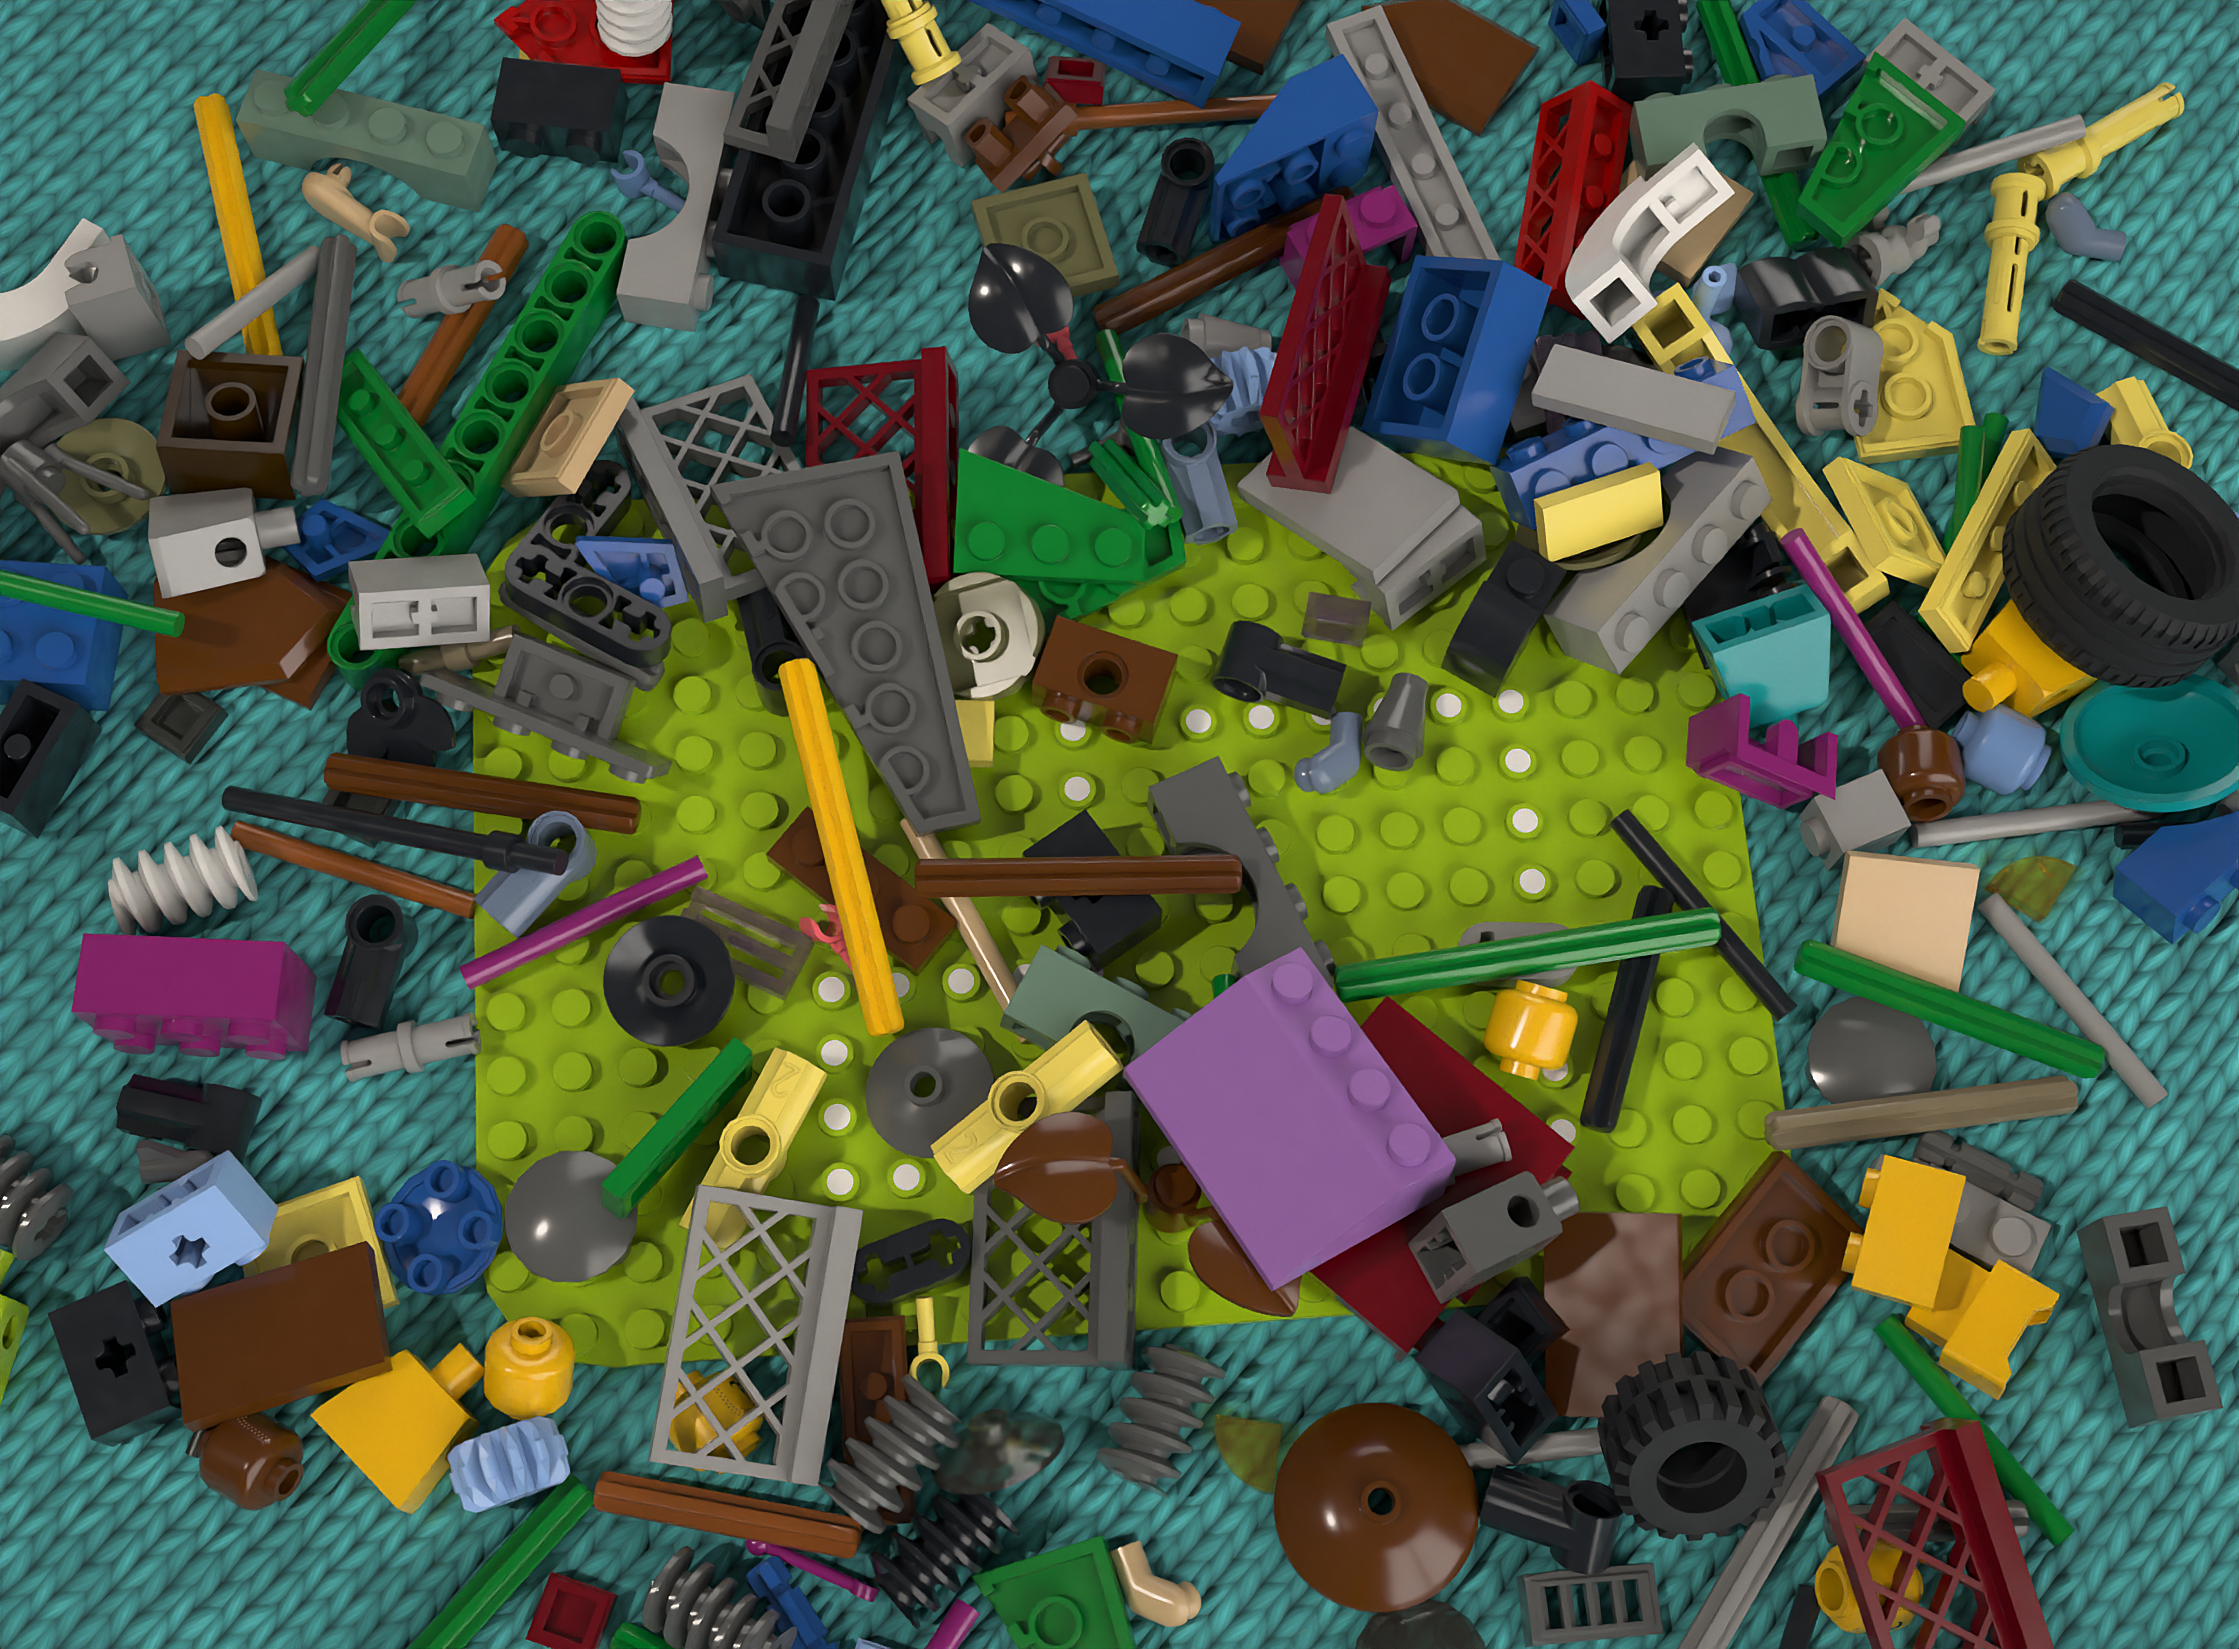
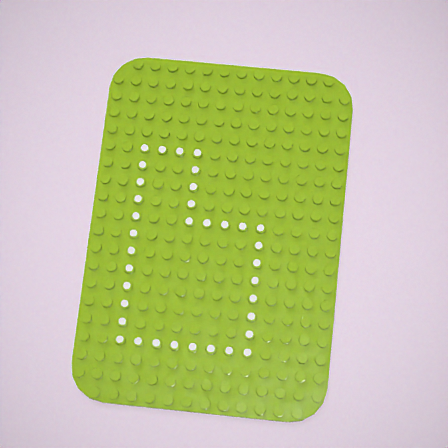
M1510 447L1501 448L1498 459L1507 456L1506 451ZM1415 453L1399 454L1458 490L1460 504L1482 523L1487 559L1393 631L1384 624L1382 618L1355 594L1351 585L1358 579L1342 563L1240 499L1237 484L1261 462L1221 465L1238 524L1236 532L1223 537L1219 541L1203 545L1185 543L1183 539L1186 555L1185 567L1077 621L1178 654L1176 678L1152 744L1138 739L1133 744L1118 742L1104 735L1100 730L1101 727L1077 720L1074 724L1054 721L1042 714L1040 707L1032 705L1033 679L1026 681L1016 692L1007 697L994 700L993 768L970 767L981 816L980 824L934 833L948 859L1020 858L1023 851L1086 809L1121 856L1171 855L1147 808L1148 787L1219 756L1227 774L1236 771L1244 782L1251 801V806L1245 809L1254 827L1258 829L1264 826L1271 835L1279 854V862L1275 863L1274 866L1284 885L1292 882L1299 890L1308 912V918L1302 921L1313 942L1319 939L1324 941L1337 967L1342 964L1457 947L1467 929L1483 922L1555 923L1572 929L1632 919L1636 899L1641 888L1644 885H1654L1662 888V886L1609 826L1614 818L1626 809H1629L1765 967L1740 792L1708 778H1702L1692 768L1686 766L1689 717L1724 700L1710 669L1704 670L1681 606L1678 607L1620 675L1564 655L1543 614L1534 627L1525 650L1495 698L1440 668L1449 643L1483 581H1487L1511 540L1517 542L1516 530L1519 523L1510 519L1488 464L1421 456ZM1096 472L1063 474L1064 488L1118 509L1125 508ZM1662 489L1664 525L1642 532L1638 545L1626 556L1596 568L1611 566L1635 556L1659 536L1669 519L1671 510ZM909 493L913 510L915 508V497ZM644 499L631 500V507L628 513L609 536L663 539ZM594 502L592 503V506H591L590 509H589V510L592 511L593 513H594ZM712 504L704 518L705 523L730 530L731 526L719 506ZM534 522L506 542L485 573L490 584V630L516 624L521 632L594 661L504 605L500 600L498 591L501 584L505 581V563L509 555L535 525L536 522ZM565 524L556 528L552 536L558 542L574 544L576 543V537L586 536V532L579 526ZM716 543L718 549H720L722 545ZM737 549L734 550L726 564L732 576L755 569L747 553ZM587 563L584 568L596 573L590 564ZM1567 570L1561 585L1548 606L1579 571ZM538 572L536 576L531 578L545 581V573ZM686 584L685 587L689 597L688 602L661 608L671 621V649L668 656L663 660L664 675L654 689L649 692L634 687L617 735L619 740L672 761L668 774L653 779L647 778L644 784L624 780L608 771L611 763L590 754L587 760L563 755L550 747L553 739L531 731L529 736L510 733L493 724L495 715L475 707L473 708V773L631 796L637 798L641 804L640 823L637 831L633 834L585 828L595 842L597 850L595 865L590 873L581 880L570 882L519 938L693 856L698 855L708 875L707 879L475 988V1017L477 1020L475 1030L479 1029L482 1044L481 1053L475 1054L476 1170L494 1186L502 1206L503 1235L494 1260L483 1272L487 1293L508 1322L524 1317H539L552 1321L565 1329L573 1339L575 1363L610 1368L665 1364L688 1231L681 1228L679 1223L694 1197L696 1185L702 1183L720 1149L719 1141L723 1130L730 1121L736 1119L775 1047L789 1051L809 1061L817 1068L826 1072L827 1078L787 1150V1160L784 1169L777 1178L771 1180L764 1195L829 1207L841 1206L863 1210L857 1250L866 1244L924 1222L943 1218L952 1220L963 1227L969 1237L972 1252L974 1190L970 1194L961 1191L955 1182L945 1174L935 1158L912 1157L894 1149L881 1138L871 1123L866 1107V1084L871 1068L881 1052L894 1040L906 1033L923 1028L949 1029L966 1036L981 1049L992 1067L995 1082L999 1077L1008 1072L1023 1071L1046 1052L1030 1042L1022 1045L1016 1034L1000 1026L1004 1012L958 929L918 977L887 954L904 1020V1027L896 1033L880 1037L871 1036L867 1032L852 971L828 943L813 942L807 939L801 932L799 925L801 917L813 919L819 925L822 933H825L828 929L829 919L819 906L821 902L768 862L766 853L807 806L812 809L790 717L772 714L761 703L752 674V664L737 598L727 601V616L704 623ZM931 593L932 601H933V603H934V602L936 601V599L934 598L933 594ZM584 596L573 602L574 605L592 616L599 615L606 607L604 602L593 596ZM618 613L617 620L623 623L622 613ZM1242 620L1259 623L1277 632L1284 639V644L1347 665L1328 720L1268 699L1258 703L1236 700L1224 695L1212 686L1211 678L1233 622ZM984 621L976 623L977 633L968 637L969 647L976 646L980 648L983 653L990 648V642L995 640V629L988 628ZM646 629L641 635L631 632L632 641L639 642L644 636L653 639V631ZM1049 636L1046 637L1045 646L1047 644ZM507 652L481 659L480 665L472 668L473 680L495 688ZM817 672L860 847L915 888V865L919 858L900 825V822L905 817ZM779 673L770 679V683L781 685ZM1411 673L1427 682L1429 688L1425 699L1424 751L1420 758L1414 760L1413 766L1410 769L1390 771L1372 764L1364 755L1365 745L1361 737L1360 766L1353 778L1332 792L1320 794L1316 790L1304 792L1297 786L1294 779V768L1297 762L1302 758H1312L1314 754L1330 744L1332 714L1337 712L1358 713L1363 717V733L1388 691L1391 679L1395 674ZM1108 677L1094 678L1086 685L1089 690L1100 695L1110 694L1119 687L1114 680ZM953 693L954 700H971ZM473 811L474 833L489 835L490 832L498 830L521 835L526 842L528 830L534 820ZM563 835L555 839L550 847L565 850L569 855L576 846L577 838L574 835ZM475 859L474 894H478L498 871L486 868L483 861ZM1242 886L1240 891L1236 893L1150 894L1163 910L1161 928L1099 972L1093 965H1091L1089 970L1113 982L1115 977H1121L1139 985L1148 992V1002L1168 1013H1171L1173 1008H1178L1194 1015L1214 1000L1211 980L1217 975L1231 973L1234 956L1244 947L1254 931L1255 918L1252 904ZM1098 895L1075 896V900L1085 896L1092 904L1098 901ZM1028 896L970 897L1018 985L1022 981L1041 944L1055 951L1057 946L1066 947L1057 932V929L1062 927L1063 924L1049 906L1041 911ZM928 898L949 914L941 898ZM1674 902L1671 913L1682 911ZM477 903L474 908L475 959L517 940L514 935L501 926ZM664 915L691 918L711 929L728 949L735 971L734 995L724 1018L706 1036L692 1043L675 1047L647 1044L624 1031L609 1011L603 989L605 965L612 948L620 937L636 924L649 918ZM1480 940V942H1479V943H1482V942H1489V941H1486V940ZM1712 945L1660 954L1617 1126L1611 1133H1601L1585 1128L1580 1124L1579 1119L1621 960L1578 966L1568 981L1560 986L1550 987L1568 993L1566 1004L1571 1005L1577 1011L1578 1022L1565 1065L1558 1070L1541 1068L1537 1080L1499 1070L1502 1057L1489 1052L1484 1045V1035L1495 996L1502 989H1515V987H1483L1469 983L1389 996L1575 1147L1563 1165L1573 1172L1567 1181L1577 1195L1579 1211L1682 1213V1262L1770 1153L1777 1151L1767 1144L1764 1135L1765 1116L1770 1112L1785 1110L1772 1015ZM674 971L667 974L664 978L663 989L668 995H676L683 989L685 980L682 973ZM1333 984L1332 990L1336 994L1335 985ZM1385 997L1343 1003V1005L1360 1027ZM1092 1024L1110 1044L1125 1068L1128 1061V1052L1122 1037L1111 1027L1103 1024ZM734 1037L753 1051L752 1078L638 1204L637 1230L631 1241V1251L628 1257L621 1264L612 1266L607 1272L583 1282H553L533 1275L512 1252L504 1229L506 1201L517 1179L537 1160L561 1151H589L612 1161L617 1166ZM1124 1068L1089 1097H1105V1091H1119L1115 1087L1124 1072ZM924 1077L920 1079L915 1086V1095L920 1098L930 1096L936 1087L935 1078ZM1032 1093L1026 1097H1037V1095ZM1139 1102L1142 1105L1140 1179L1145 1185L1148 1184L1155 1170L1166 1164H1180L1181 1158L1145 1105ZM1017 1114L1019 1121L1026 1119L1023 1114ZM759 1134L751 1135L744 1139L739 1145L737 1152L738 1161L745 1165H755L763 1161L770 1150V1139ZM1791 1149L1782 1150L1791 1159ZM995 1187L991 1194V1208L1007 1223L1024 1204ZM1201 1189V1197L1197 1209L1213 1206ZM1139 1203L1135 1331L1355 1316L1305 1273L1302 1274L1298 1307L1295 1314L1291 1317L1256 1313L1231 1303L1210 1290L1198 1278L1189 1261L1187 1245L1190 1235L1200 1225L1213 1220L1199 1221L1196 1227L1188 1226L1179 1232L1165 1233L1155 1229L1148 1223L1144 1216L1143 1203ZM755 1210L753 1214L762 1223L773 1215L774 1212ZM1034 1213L1015 1233L1039 1256L1067 1228L1061 1223L1047 1220ZM786 1215L765 1230L787 1262H790L809 1247L813 1219ZM990 1218L991 1238L1001 1228ZM1092 1221L1080 1232L1090 1243ZM749 1225L746 1226L742 1236L752 1230ZM942 1234L935 1235L930 1238L931 1250L912 1258L914 1265L930 1259H936L940 1268H946L953 1264L951 1253L961 1247L957 1241L946 1243ZM757 1237L726 1259L748 1291L779 1270ZM1008 1238L989 1256L988 1274L1004 1290L1032 1261ZM1074 1238L1046 1266L1071 1290L1090 1271L1091 1254ZM703 1244L698 1268L712 1259V1256ZM1544 1248L1532 1257L1484 1281L1466 1305L1454 1297L1445 1309L1486 1307L1515 1277L1528 1276L1544 1298ZM879 1258L872 1259L867 1262L868 1274L859 1278L860 1284L862 1286L872 1283L877 1293L884 1292L890 1288L888 1277L893 1273L907 1269L906 1262L904 1261L891 1267H884ZM806 1261L793 1270L802 1283ZM971 1261L963 1276L955 1281L887 1307L875 1308L866 1306L855 1297L850 1288L846 1319L905 1315L907 1347H918L916 1297L933 1296L935 1336L938 1345L968 1343ZM718 1265L696 1280L693 1299L708 1320L740 1298ZM1040 1271L1012 1300L1036 1324L1064 1295ZM784 1276L755 1297L754 1300L777 1331L797 1316L800 1298ZM987 1286L988 1306L998 1296L989 1286ZM1090 1288L1078 1298L1088 1310ZM746 1305L714 1327L736 1360L767 1338V1335ZM1005 1305L986 1323L985 1342L1020 1340L1030 1329ZM1071 1305L1044 1334L1048 1338L1088 1335V1321ZM691 1312L686 1337L700 1327ZM795 1329L781 1338L790 1352ZM706 1334L683 1351L682 1363L724 1361ZM772 1345L756 1358L780 1357L781 1355Z

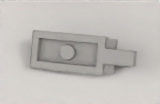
M1880 1154L1871 1161L1869 1167L1881 1170L1885 1155ZM1914 1158L1911 1161L1918 1164L1944 1170L1941 1167H1938L1932 1163L1928 1164L1917 1158ZM1965 1181L1948 1249L1953 1250L1988 1272H1991L1998 1259H2001L2029 1276L2052 1225Z

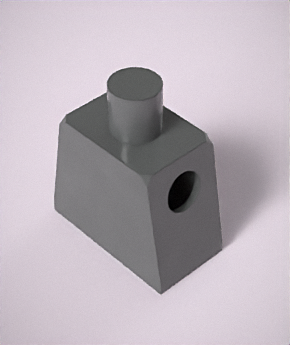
M1524 1171L1442 1210L1408 1243V1246L1440 1304H1443L1541 1251L1563 1232L1561 1221L1579 1212V1201L1570 1183L1562 1176H1557L1539 1185L1531 1172Z

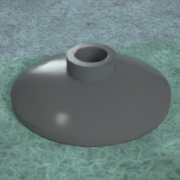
M944 1028L918 1029L894 1040L881 1052L874 1062L866 1084L867 1112L877 1133L894 1149L912 1157L934 1158V1153L930 1146L988 1099L991 1086L995 1083V1076L985 1054L966 1036ZM924 1077L935 1078L936 1087L930 1096L920 1098L915 1095V1086L920 1079Z

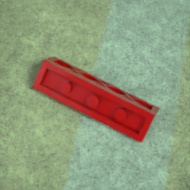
M1592 80L1541 103L1514 261L1516 268L1534 278L1544 266L1542 282L1552 287L1546 306L1553 303L1582 321L1587 318L1571 300L1565 287L1566 271L1584 235L1596 219L1619 195L1633 106ZM1570 113L1569 120L1558 134L1560 118ZM1561 163L1560 172L1549 186L1550 177ZM1553 214L1552 223L1540 238L1543 226Z

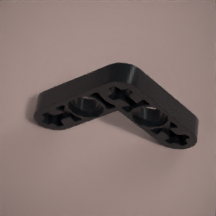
M595 460L576 493L558 495L509 555L505 563L506 592L510 600L517 606L623 663L637 668H649L660 664L668 656L671 649V621L667 614L658 606L584 568L588 562L577 548L576 543L564 544L558 542L552 536L553 531L559 526L573 524L585 530L586 536L609 537L628 513L631 507V477L628 471L619 463L610 460ZM607 486L613 487L614 494L608 491L603 492L594 502V513L589 509L593 503L592 489L602 492ZM538 572L545 573V581L535 578L529 584L523 582V574L527 577H534ZM554 591L559 593L557 600H554ZM584 596L599 598L606 605L599 615L593 617L577 615L571 610L570 606L576 599ZM618 613H622L623 623L617 620ZM646 629L653 631V639L644 636L639 642L631 640V632L641 635Z

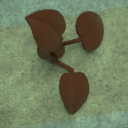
M1062 1112L1042 1118L1029 1126L1010 1144L999 1161L994 1173L993 1185L997 1189L1016 1198L1037 1215L1053 1222L1077 1225L1088 1223L1101 1216L1111 1206L1117 1193L1118 1182L1114 1171L1118 1172L1134 1191V1200L1143 1203V1212L1148 1223L1161 1232L1175 1233L1184 1230L1188 1226L1196 1227L1199 1221L1213 1220L1197 1227L1190 1235L1187 1245L1189 1261L1198 1278L1210 1290L1222 1298L1250 1311L1278 1317H1291L1295 1314L1299 1302L1302 1275L1271 1292L1215 1208L1208 1206L1197 1209L1201 1197V1188L1182 1160L1180 1164H1166L1159 1167L1151 1175L1148 1184L1144 1185L1124 1159L1110 1157L1113 1138L1109 1127L1103 1121L1084 1113Z

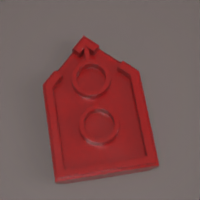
M526 0L516 8L514 6L509 7L494 19V24L531 60L621 69L624 83L664 85L665 82L671 83L673 31L668 41L651 54L639 57L622 56L610 50L601 40L597 26L598 18L595 0ZM671 0V2H672V11H671V13H672V16H673L674 0Z

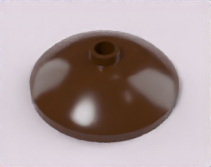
M1360 1403L1342 1407L1326 1414L1310 1425L1297 1438L1284 1458L1277 1476L1273 1498V1515L1277 1536L1286 1558L1296 1573L1310 1588L1324 1598L1345 1608L1369 1613H1388L1411 1608L1425 1602L1445 1588L1459 1573L1472 1550L1476 1538L1479 1521V1498L1475 1479L1467 1459L1455 1441L1440 1426L1422 1414L1406 1407L1388 1403ZM1383 1490L1391 1496L1393 1507L1389 1514L1377 1515L1370 1510L1368 1506L1370 1492Z

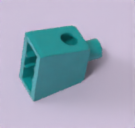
M1807 584L1692 622L1694 634L1723 700H1727L1739 693L1749 696V729L1760 726L1764 739L1766 738L1767 728L1784 719L1792 721L1799 732L1797 713L1822 705L1829 697L1831 619L1829 612Z

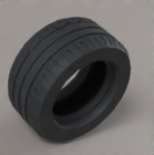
M2125 444L2083 448L2066 457L2026 498L2024 503L2007 522L2006 530L2003 534L2002 562L2003 575L2013 602L2025 622L2044 644L2064 661L2091 677L2113 685L2132 688L2171 686L2189 677L2239 632V519L2212 487L2194 472L2169 457L2146 448ZM2109 547L2120 552L2141 571L2150 585L2141 581L2113 555Z

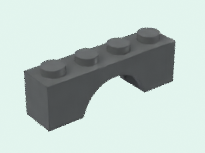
M57 332L0 388V457L11 445L20 440H30L42 449L67 432L89 425L131 382L89 336ZM0 480V499H1V495H2V493H3L5 487L7 486V485H6L4 482H2L1 480Z
M1219 756L1149 786L1147 808L1171 855L1235 854L1240 857L1242 864L1241 886L1252 904L1255 928L1248 942L1234 956L1230 974L1234 975L1238 981L1245 975L1302 947L1332 988L1334 982L1331 977L1334 976L1336 968L1334 959L1324 941L1319 939L1313 942L1302 921L1308 918L1304 900L1294 883L1291 882L1284 885L1274 866L1275 863L1279 862L1277 848L1264 826L1258 829L1254 827L1245 809L1251 806L1250 797L1239 774L1236 771L1227 774Z

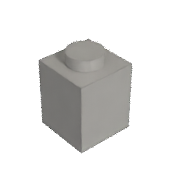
M1882 769L1837 787L1835 800L1822 794L1813 797L1799 816L1801 820L1800 833L1806 848L1814 857L1820 856L1828 872L1843 866L1846 850L1876 852L1896 843L1912 825Z

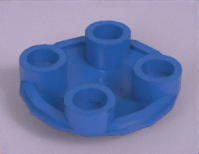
M439 1160L410 1177L392 1198L391 1203L381 1207L375 1218L374 1229L376 1235L383 1240V1250L391 1271L408 1288L431 1296L456 1293L477 1281L494 1260L503 1235L502 1206L494 1186L477 1170L451 1161Z

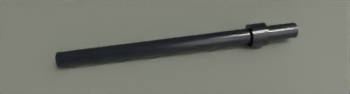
M232 785L228 786L222 795V806L228 811L483 861L486 868L513 874L521 868L561 876L565 873L568 866V854L565 850L526 843L523 836L494 830L489 835Z

